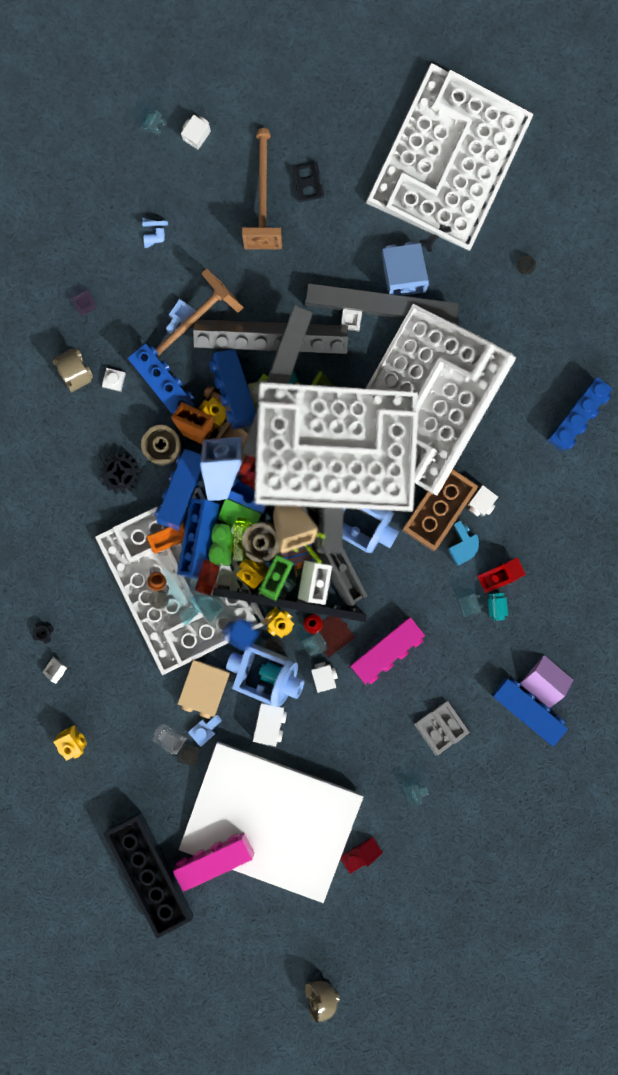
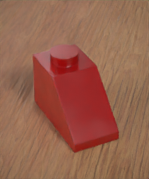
M517 557L477 577L485 593L516 581L526 575Z

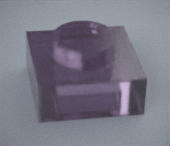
M89 290L71 298L80 316L98 308Z

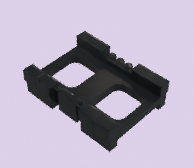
M317 161L309 165L291 167L299 203L325 197L322 184L320 185V172ZM311 168L313 176L312 178L301 179L299 171ZM314 186L317 193L316 196L306 198L303 189Z

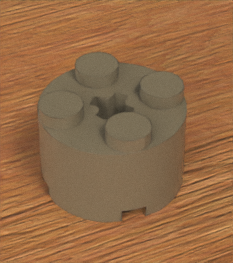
M71 348L52 359L71 393L92 382L91 379L93 378L88 365L83 366V357L78 348L74 350Z
M156 425L151 427L142 437L141 448L147 459L154 464L165 466L177 460L178 455L182 452V442L179 435L170 427ZM161 441L166 444L163 450L158 447V445H161Z
M274 522L256 523L244 532L242 544L245 547L246 555L253 561L266 562L273 560L277 555L281 556L283 554L280 553Z

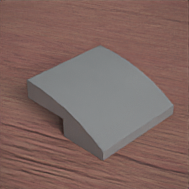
M448 701L414 723L435 756H438L452 744H456L470 733Z

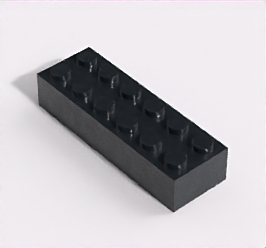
M142 812L108 828L103 834L156 939L191 922L194 914Z

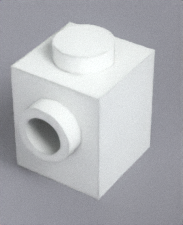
M193 115L191 119H187L184 123V130L181 136L185 142L199 149L211 132L209 122L203 117L198 118Z
M481 486L467 504L470 507L469 511L477 517L479 515H489L495 508L494 502L498 496L486 487Z
M325 662L315 664V668L311 669L317 692L336 688L334 679L338 677L335 667L331 668L330 664L326 665Z

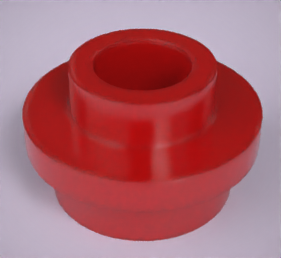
M309 615L304 620V628L308 633L316 634L323 627V621L318 615ZM316 621L315 626L311 627L310 623Z

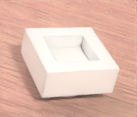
M343 309L341 325L348 326V330L359 331L362 311Z
M106 368L102 387L121 391L126 373Z
M53 657L42 673L51 682L56 684L63 676L67 667L60 660Z

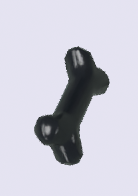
M440 224L439 230L445 233L451 232L452 228ZM433 234L428 239L421 240V246L426 247L428 252H432V244L439 236Z

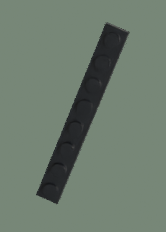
M218 585V588L213 590V596L366 622L367 615L362 614L363 610L351 608V611L343 610L344 606L332 604V608L324 607L325 604H305L306 601L294 598V601L286 600L287 596L278 595L275 601L260 594L259 591L256 592V595L248 594L249 590L237 588V591L229 590L230 586Z

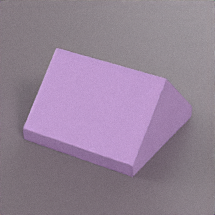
M543 655L520 684L524 689L532 693L538 701L551 708L565 697L573 679Z

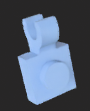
M179 299L169 314L172 321L166 328L167 332L171 334L196 310Z
M218 715L213 717L208 723L202 719L188 733L201 747L216 734L212 729L222 719Z

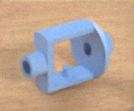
M361 509L382 521L373 538L361 533L358 527L352 528L343 523V539L364 550L366 553H372L378 543L391 548L399 533L398 530L389 526L394 515L392 510Z
M254 643L245 650L244 655L233 652L226 665L228 671L237 674L232 689L271 706H281L288 696L297 699L304 686V681L296 678L298 664L293 659ZM255 654L284 665L277 678L272 695L264 693L265 686L258 684L257 689L245 685Z

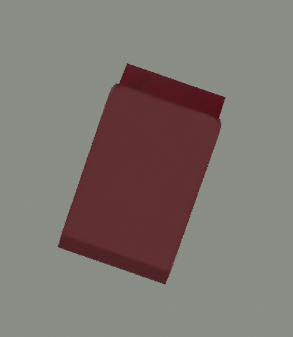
M372 836L341 855V860L351 874L364 865L370 866L383 852Z

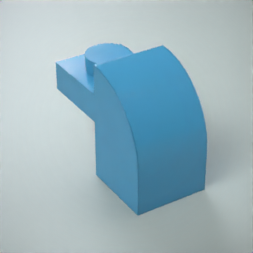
M461 521L452 525L461 542L448 548L456 566L473 558L479 547L477 534L469 537L470 530L467 524H462Z

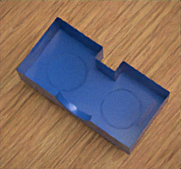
M238 480L228 496L229 499L234 500L236 503L243 504L262 514L269 505L256 504L255 491L251 490V487L238 482Z

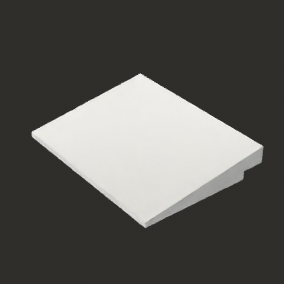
M431 64L366 203L470 251L533 114L452 70L447 72ZM527 116L526 122L521 125L524 117ZM516 134H518V139L513 142ZM508 151H510V156L506 158ZM500 168H502V173L498 175ZM493 184H494V190H493L492 192H490V190H491V188H492V186H493ZM485 201H486V207H485L484 209H482V207H483V205H484V203H485ZM477 218H478V221H479V222H478V224H477L476 226H474V224H475V222H476V220H477ZM440 224L450 226L452 228L451 232L444 233L440 231ZM470 235V242L469 244H466V241Z
M413 304L365 390L417 393L416 412H418L414 483L438 495L516 358L492 343Z
M260 383L255 503L413 511L418 412H416L417 393Z
M200 487L196 488L192 499H196L195 493L197 492L201 499H205ZM156 507L113 527V529L95 538L161 674L164 675L227 644L228 642L222 638L224 635L222 630L232 620L236 621L244 618L253 624L252 628L254 630L266 623L263 621L264 618L257 603L251 602L249 606L247 601L213 596V590L218 588V585L230 586L229 590L237 591V588H240L237 580L242 582V589L249 590L248 594H252L248 585L236 575L240 569L234 556L231 562L234 566L233 572L230 566H220L210 562L207 580H200L177 575L182 543L159 553H153L146 536L167 528L157 523V517L155 516ZM188 510L183 520L184 527H186ZM154 572L162 573L167 581L165 588L160 591L151 590L147 585L148 577ZM253 614L259 617L261 623H257Z
M218 741L179 850L193 855L199 850L203 849L206 851L210 849L216 842L223 843L234 834L241 835L245 833L255 853L253 860L232 870L324 903L361 805L363 794Z

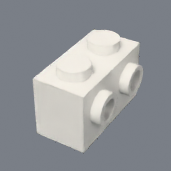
M304 560L298 599L325 604L332 566Z
M264 702L261 703L253 742L275 747L277 742H281L283 731L280 730V725L285 723L287 712L284 711L285 706H271Z

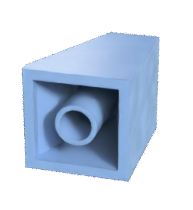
M408 242L404 246L397 247L396 244L386 246L382 250V258L388 294L404 296L425 293L429 281L421 243Z
M242 437L203 440L201 468L208 501L228 498L241 464Z

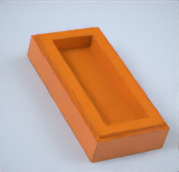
M182 522L179 531L167 527L146 536L153 553H159L182 543L185 527Z

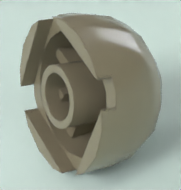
M320 980L306 984V999L309 997L311 1006L308 1010L313 1021L317 1023L330 1019L336 1012L337 1002L340 1000L337 990H334L328 982Z

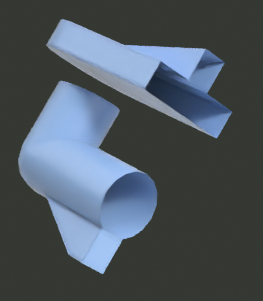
M143 218L142 225L144 227L166 226L168 221H154ZM155 228L156 234L144 235L145 248L164 241L163 228Z

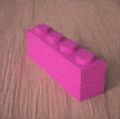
M409 617L350 666L364 684L368 682L372 684L379 678L378 674L381 671L387 672L394 666L392 662L397 658L401 660L408 655L409 652L407 650L409 648L419 646L424 641L422 638L425 634Z
M245 833L241 835L234 834L223 843L216 842L206 851L203 849L197 851L191 858L187 859L184 857L178 860L173 873L184 892L252 861L255 853Z

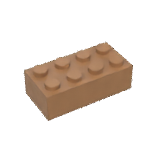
M452 469L438 495L427 491L402 528V531L430 550L436 551L478 486Z

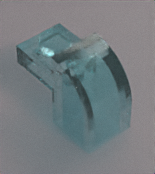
M208 595L194 596L188 600V603L193 608L187 607L180 615L182 617L180 622L186 626L200 613L210 623L224 607Z

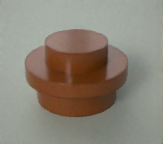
M154 572L147 579V585L151 590L160 591L166 586L167 581L162 573Z

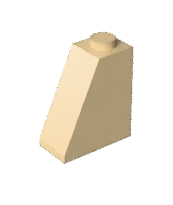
M276 504L273 519L280 553L313 543L318 528L303 509L298 505Z

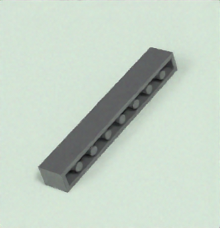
M198 319L195 321L193 330L194 347L278 351L287 323ZM309 324L299 352L347 354L348 326Z

